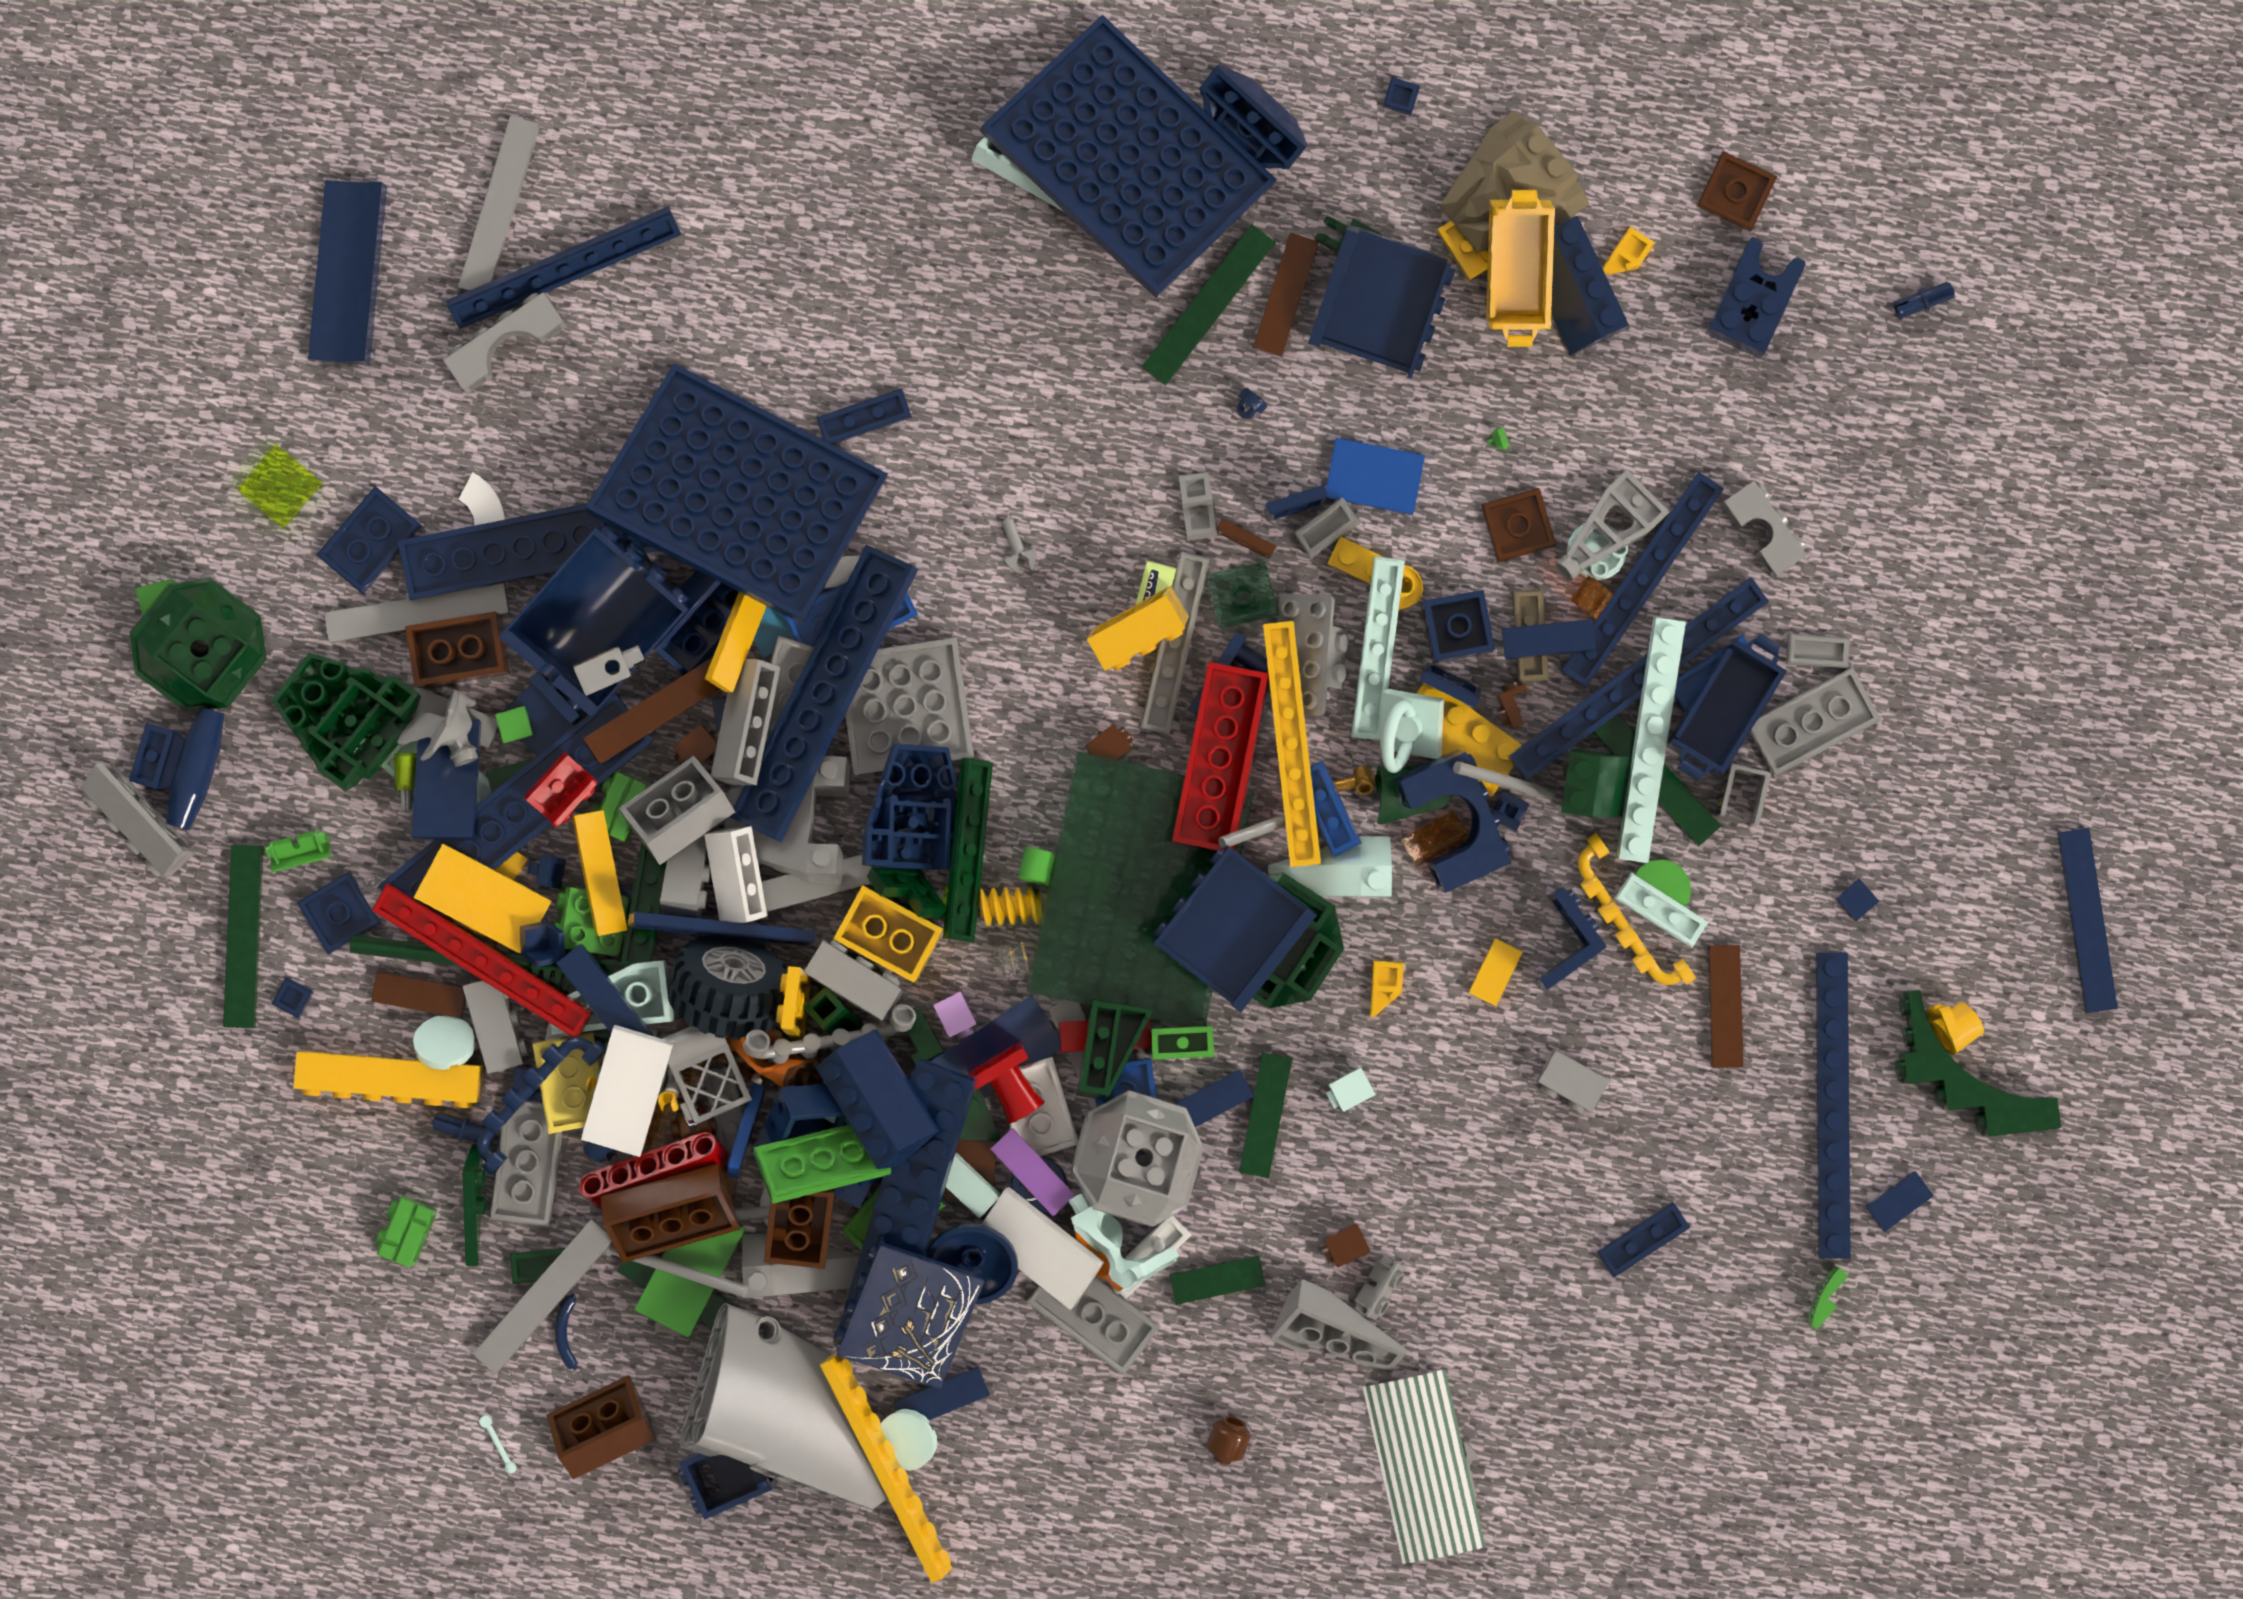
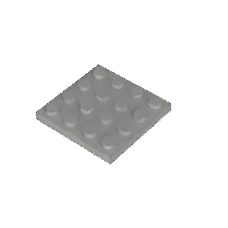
M957 638L878 649L845 714L854 776L883 772L891 745L895 743L948 747L952 761H959L966 757L975 758Z

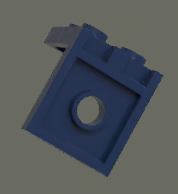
M1558 888L1549 894L1548 897L1580 939L1583 946L1534 980L1541 990H1549L1607 948L1596 932L1600 929L1598 924L1590 914L1584 915L1578 906L1582 903L1572 889Z

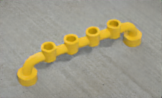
M1597 833L1588 837L1586 840L1589 845L1581 851L1578 858V869L1585 880L1580 885L1590 899L1596 896L1602 906L1597 910L1607 924L1611 921L1614 922L1619 930L1614 935L1623 948L1626 949L1629 946L1636 954L1632 961L1641 974L1647 971L1656 982L1663 985H1674L1682 980L1687 985L1695 980L1696 976L1683 958L1673 964L1676 969L1674 972L1665 973L1659 968L1591 869L1590 860L1594 855L1601 859L1610 852Z

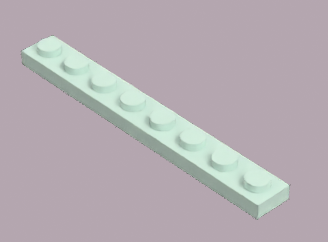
M1653 617L1616 858L1644 863L1649 861L1686 622Z

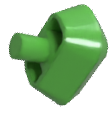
M1501 427L1496 428L1492 432L1493 439L1487 441L1488 445L1495 444L1497 449L1507 450L1510 443L1506 431Z

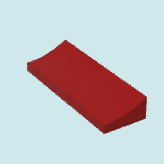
M1208 662L1172 842L1218 851L1221 848L1219 837L1239 830L1269 684L1268 673Z

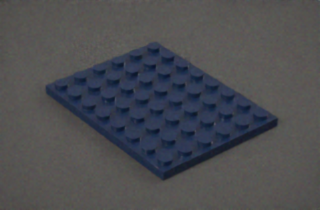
M1101 15L980 128V132L1155 298L1174 282L1277 181L1271 173L1104 15Z
M673 364L586 506V513L803 625L887 480L888 473L704 378Z

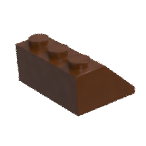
M630 1375L547 1414L558 1459L573 1479L657 1440L651 1419Z

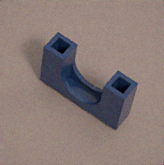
M1459 749L1393 778L1404 807L1414 809L1438 797L1452 794L1461 797L1470 809L1472 825L1466 840L1459 847L1427 861L1437 889L1445 893L1511 864L1508 856L1511 854V849L1507 840L1504 837L1501 838L1497 827L1500 826V822L1493 809L1490 810L1486 799L1489 798L1485 785L1482 782H1478L1477 779L1456 774L1453 771V766L1457 761L1477 766L1471 754H1467L1466 751Z

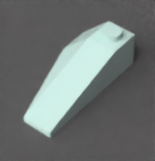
M1359 836L1362 844L1335 857L1332 856L1328 846L1321 848V864L1291 868L1290 859L1268 865V875L1284 872L1320 896L1391 897L1392 859L1390 837Z

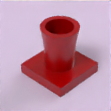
M1021 1041L968 1072L970 1077L977 1079L975 1090L987 1083L991 1085L1008 1124L1024 1118L1045 1103L1018 1066L1029 1059Z

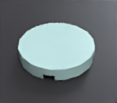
M448 1015L433 1017L423 1022L416 1030L413 1038L414 1050L419 1061L429 1068L439 1070L450 1069V1066L456 1064L458 1066L464 1064L472 1056L475 1048L474 1033L470 1025L458 1017Z
M901 1409L891 1413L881 1422V1430L886 1439L893 1445L895 1457L900 1467L911 1471L921 1468L933 1457L937 1448V1435L935 1430L932 1431L929 1425L930 1421L924 1415L909 1409Z

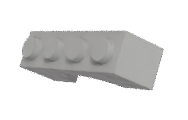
M544 292L540 295L538 293L530 295L522 302L523 306L515 312L509 310L503 313L497 319L498 323L490 329L484 327L473 334L472 341L464 346L459 344L447 352L448 357L443 361L467 394L493 378L491 370L492 356L496 348L506 339L524 335L544 343L568 327Z

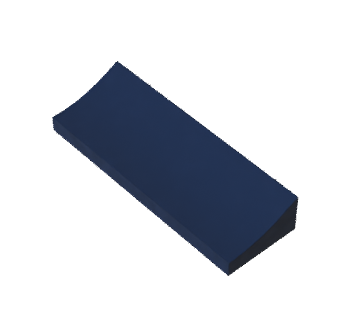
M325 180L308 360L370 366L387 187L383 182Z
M1031 995L929 1062L969 1076L968 1072L1021 1041L1029 1059L1018 1065L1023 1066L1048 1058L1059 1051V1035L1033 995ZM914 1072L906 1076L910 1083ZM989 1083L980 1087L984 1099L994 1093Z

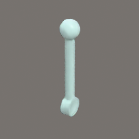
M481 1417L479 1423L481 1427L487 1429L505 1463V1471L509 1474L514 1473L517 1468L516 1464L510 1461L491 1426V1417Z

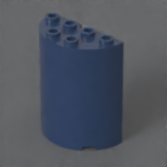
M607 525L603 528L596 527L498 636L537 671L545 674L552 681V684L591 717L595 715L627 678L586 696L573 665L617 646L623 652L638 645L645 659L689 610L686 602L689 597L680 588L674 587L665 577L668 572L657 562L654 561L651 564L643 557L645 552L633 541L629 544L625 543ZM616 660L605 664V670L608 673L618 670L619 665ZM637 665V666H635V667H633V668H630V669H629L630 674H631L639 665Z

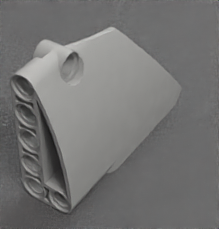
M724 1303L715 1318L680 1435V1446L709 1457L717 1455L731 1457L749 1464V1468L757 1473L810 1493L822 1496L833 1495L873 1510L887 1499L885 1491L820 1367V1364L829 1355L780 1327L777 1320L773 1317H761L731 1304ZM760 1325L765 1332L763 1338L759 1335L758 1331Z

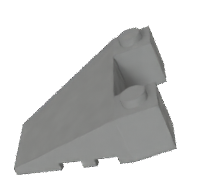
M824 756L781 843L752 829L758 864L762 863L774 868L776 871L794 875L808 883L841 885L844 855L839 845L815 844L812 841L817 796L849 798L851 767L847 757ZM744 785L728 791L727 799L732 807H734ZM730 817L725 819L724 829L748 827Z

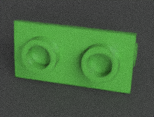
M316 829L312 832L296 835L297 844H293L291 837L270 841V845L265 846V852L268 858L271 857V872L330 858L329 835H326L325 831L319 832Z

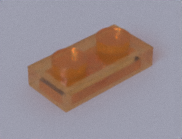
M1452 811L1400 840L1415 867H1418L1468 840L1469 836L1455 812Z

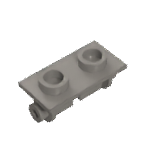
M1385 1255L1381 1260L1378 1259L1368 1276L1377 1284L1374 1288L1364 1283L1355 1299L1357 1304L1354 1309L1374 1320H1377L1378 1316H1382L1388 1309L1390 1303L1388 1298L1393 1289H1398L1404 1280L1405 1274L1403 1272L1406 1267L1394 1262L1393 1259Z

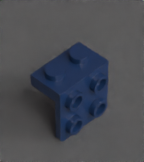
M539 671L529 679L532 684L502 711L505 712L526 706L534 736L522 739V741L536 756L584 718L579 713L581 708L568 696L565 698L558 688L552 684V681Z

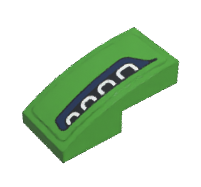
M1834 1266L1815 1294L1808 1316V1324L1814 1329H1818L1837 1308L1828 1298L1849 1276L1840 1267Z

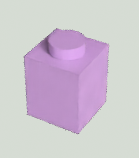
M961 991L933 1005L949 1038L956 1036L959 1041L974 1033L972 1027L978 1023Z

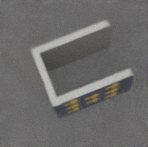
M1731 763L1724 774L1715 817L1721 818L1725 816L1734 775L1737 772L1760 778L1749 825L1757 826L1760 824L1771 772Z

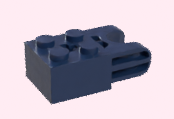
M1752 237L1741 254L1705 334L1760 359L1769 346L1806 263L1805 260L1796 257L1787 265L1784 273L1775 276L1768 275L1761 269L1759 264V255L1763 244L1761 240ZM1747 310L1752 313L1751 316L1754 318L1746 322L1743 320L1745 315L1741 314V312Z

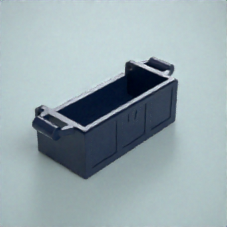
M1761 633L1758 634L1756 639L1751 640L1746 645L1736 639L1727 643L1667 742L1666 747L1680 755L1678 770L1696 781H1699L1708 772L1715 777L1725 774L1787 670L1777 665L1778 651L1781 645ZM1755 644L1774 656L1773 659L1769 660L1751 649L1752 645Z

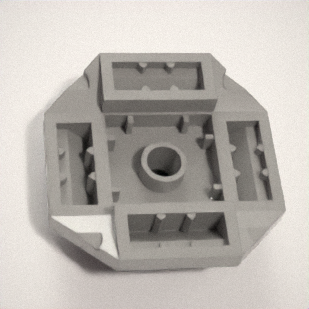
M1128 1090L1086 1113L1070 1173L1075 1181L1078 1182L1093 1210L1154 1227L1188 1207L1204 1147L1186 1108ZM1138 1150H1142L1147 1155V1163L1144 1167L1136 1162L1135 1156Z

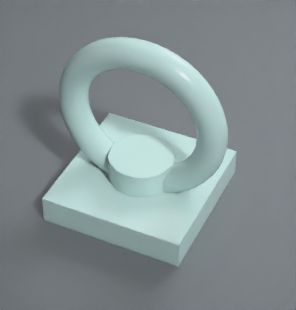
M1386 689L1382 692L1380 749H1382V760L1387 771L1397 773L1402 770L1410 754L1438 759L1441 756L1443 698ZM1394 752H1398L1396 758H1394Z

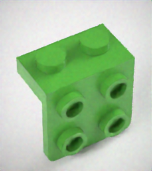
M563 886L562 892H558L555 902V909L559 910L557 922L552 924L563 931L565 948L574 949L579 944H583L591 953L610 956L619 955L624 931L596 936L587 890ZM621 895L626 919L629 900L626 896Z

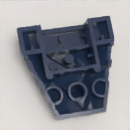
M898 743L891 745L863 832L862 865L880 868L950 870L957 807L954 787L958 783L948 747Z

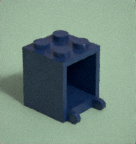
M694 1452L687 1455L680 1462L681 1468L678 1469L683 1485H689L694 1495L690 1498L695 1513L697 1515L702 1514L704 1520L772 1490L778 1483L776 1479L751 1470L749 1464L725 1455L709 1457ZM708 1463L720 1489V1492L711 1496L698 1469Z

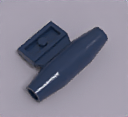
M201 707L185 739L176 731L146 723L129 781L158 790L170 788L166 824L186 830L191 829L206 799L220 753L224 713Z

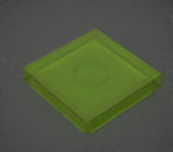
M275 444L237 490L280 527L285 529L322 486L323 482L279 445Z

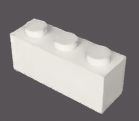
M752 826L726 828L704 834L719 921L747 923L767 917Z

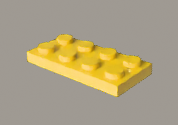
M1423 683L1416 694L1444 699L1442 752L1440 757L1459 749L1466 751L1467 754H1471L1477 767L1508 775L1514 767L1508 755L1522 746V744L1462 701ZM1478 780V782H1482L1485 785L1490 798L1499 788L1498 785Z
M788 966V973H782L780 992H783L785 997L784 1005H778L776 1022L779 1023L781 1029L792 1040L799 1041L805 1037L808 1012L803 1007L809 1002L811 980L800 967Z

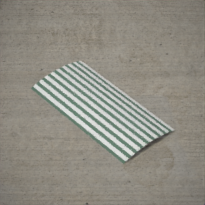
M1446 1370L1364 1386L1363 1392L1402 1563L1430 1560L1486 1547Z

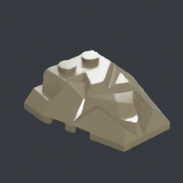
M1513 110L1490 128L1439 207L1450 221L1455 224V227L1472 245L1476 253H1480L1481 251L1488 250L1489 200H1509L1512 190H1537L1538 199L1551 200L1555 208L1554 225L1571 219L1584 209L1589 202L1584 190L1576 181L1578 179L1576 171L1542 129L1535 123L1529 124L1524 116Z

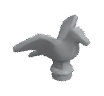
M454 690L449 698L445 717L432 713H418L401 733L397 741L398 744L402 746L420 739L431 738L429 746L420 759H429L439 747L447 745L451 751L450 759L453 760L455 767L478 759L477 748L470 744L467 737L472 727V720L466 707L475 706V700Z

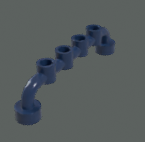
M572 1037L561 1043L559 1047L553 1043L542 1054L541 1057L545 1062L541 1067L537 1069L533 1065L522 1076L521 1079L525 1082L522 1088L518 1091L513 1087L502 1098L501 1101L505 1104L502 1110L498 1113L493 1109L482 1120L481 1123L486 1127L478 1137L477 1148L479 1155L485 1161L482 1168L489 1175L495 1173L508 1158L499 1149L495 1153L491 1151L489 1143L494 1135L505 1126L514 1113L525 1104L527 1099L544 1083L547 1077L564 1061L572 1050H582L584 1055L581 1058L589 1066H592L607 1050L599 1040L593 1044L585 1038Z

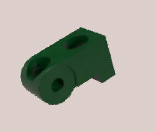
M913 1008L916 1013V1020L912 1028L905 1033L909 1035L918 1051L911 1056L916 1064L919 1059L930 1061L945 1051L924 1014L920 1010Z

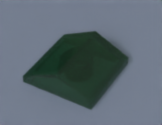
M1266 562L1207 574L1219 629L1279 616Z

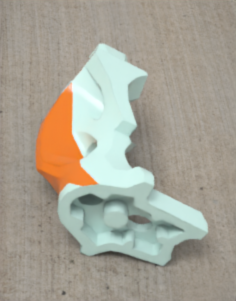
M1083 1192L1069 1200L1076 1213L1075 1216L1071 1217L1076 1240L1104 1262L1096 1276L1108 1281L1116 1294H1120L1146 1281L1154 1274L1178 1261L1177 1258L1180 1256L1171 1247L1149 1257L1125 1260L1120 1252L1123 1240V1231L1120 1223L1110 1214L1093 1210Z

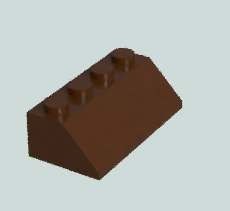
M718 1163L601 1196L602 1223L623 1263L740 1230L730 1189Z

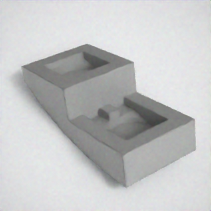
M1209 472L1179 476L1187 541L1217 537Z

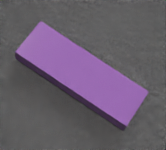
M1014 1128L991 1148L994 1154L1052 1216L1060 1211L1070 1199L1076 1196Z

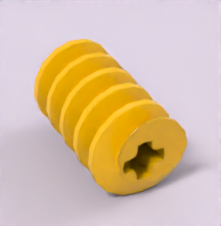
M1028 886L1025 895L1022 894L1020 887H1016L1013 896L1010 895L1007 887L1003 888L1001 896H998L995 888H991L989 897H986L983 888H980V913L986 926H991L993 917L996 918L999 926H1003L1005 917H1008L1011 925H1015L1018 916H1020L1023 925H1027L1030 916H1032L1035 924H1039L1042 917L1041 886L1037 895H1035L1032 886Z

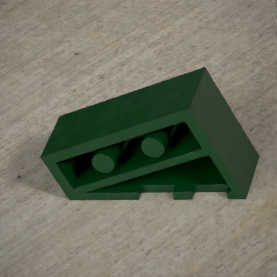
M1096 1000L1092 1001L1089 1008L1076 1096L1101 1100L1108 1099L1153 1010Z

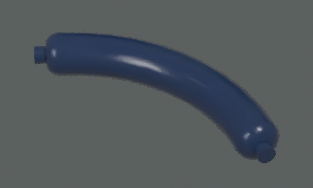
M572 1294V1296H567L558 1311L555 1323V1341L562 1361L568 1369L575 1371L578 1369V1361L574 1357L567 1339L568 1320L576 1305L575 1298L577 1297Z

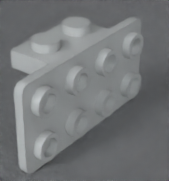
M1282 594L1279 598L1277 623L1294 621L1304 716L1321 717L1326 711L1327 688L1334 690L1343 689V681L1346 677V668L1344 666L1345 654L1349 645L1347 629L1333 626L1335 605L1333 596ZM1271 699V701H1270V711H1271V713L1273 714L1272 699Z

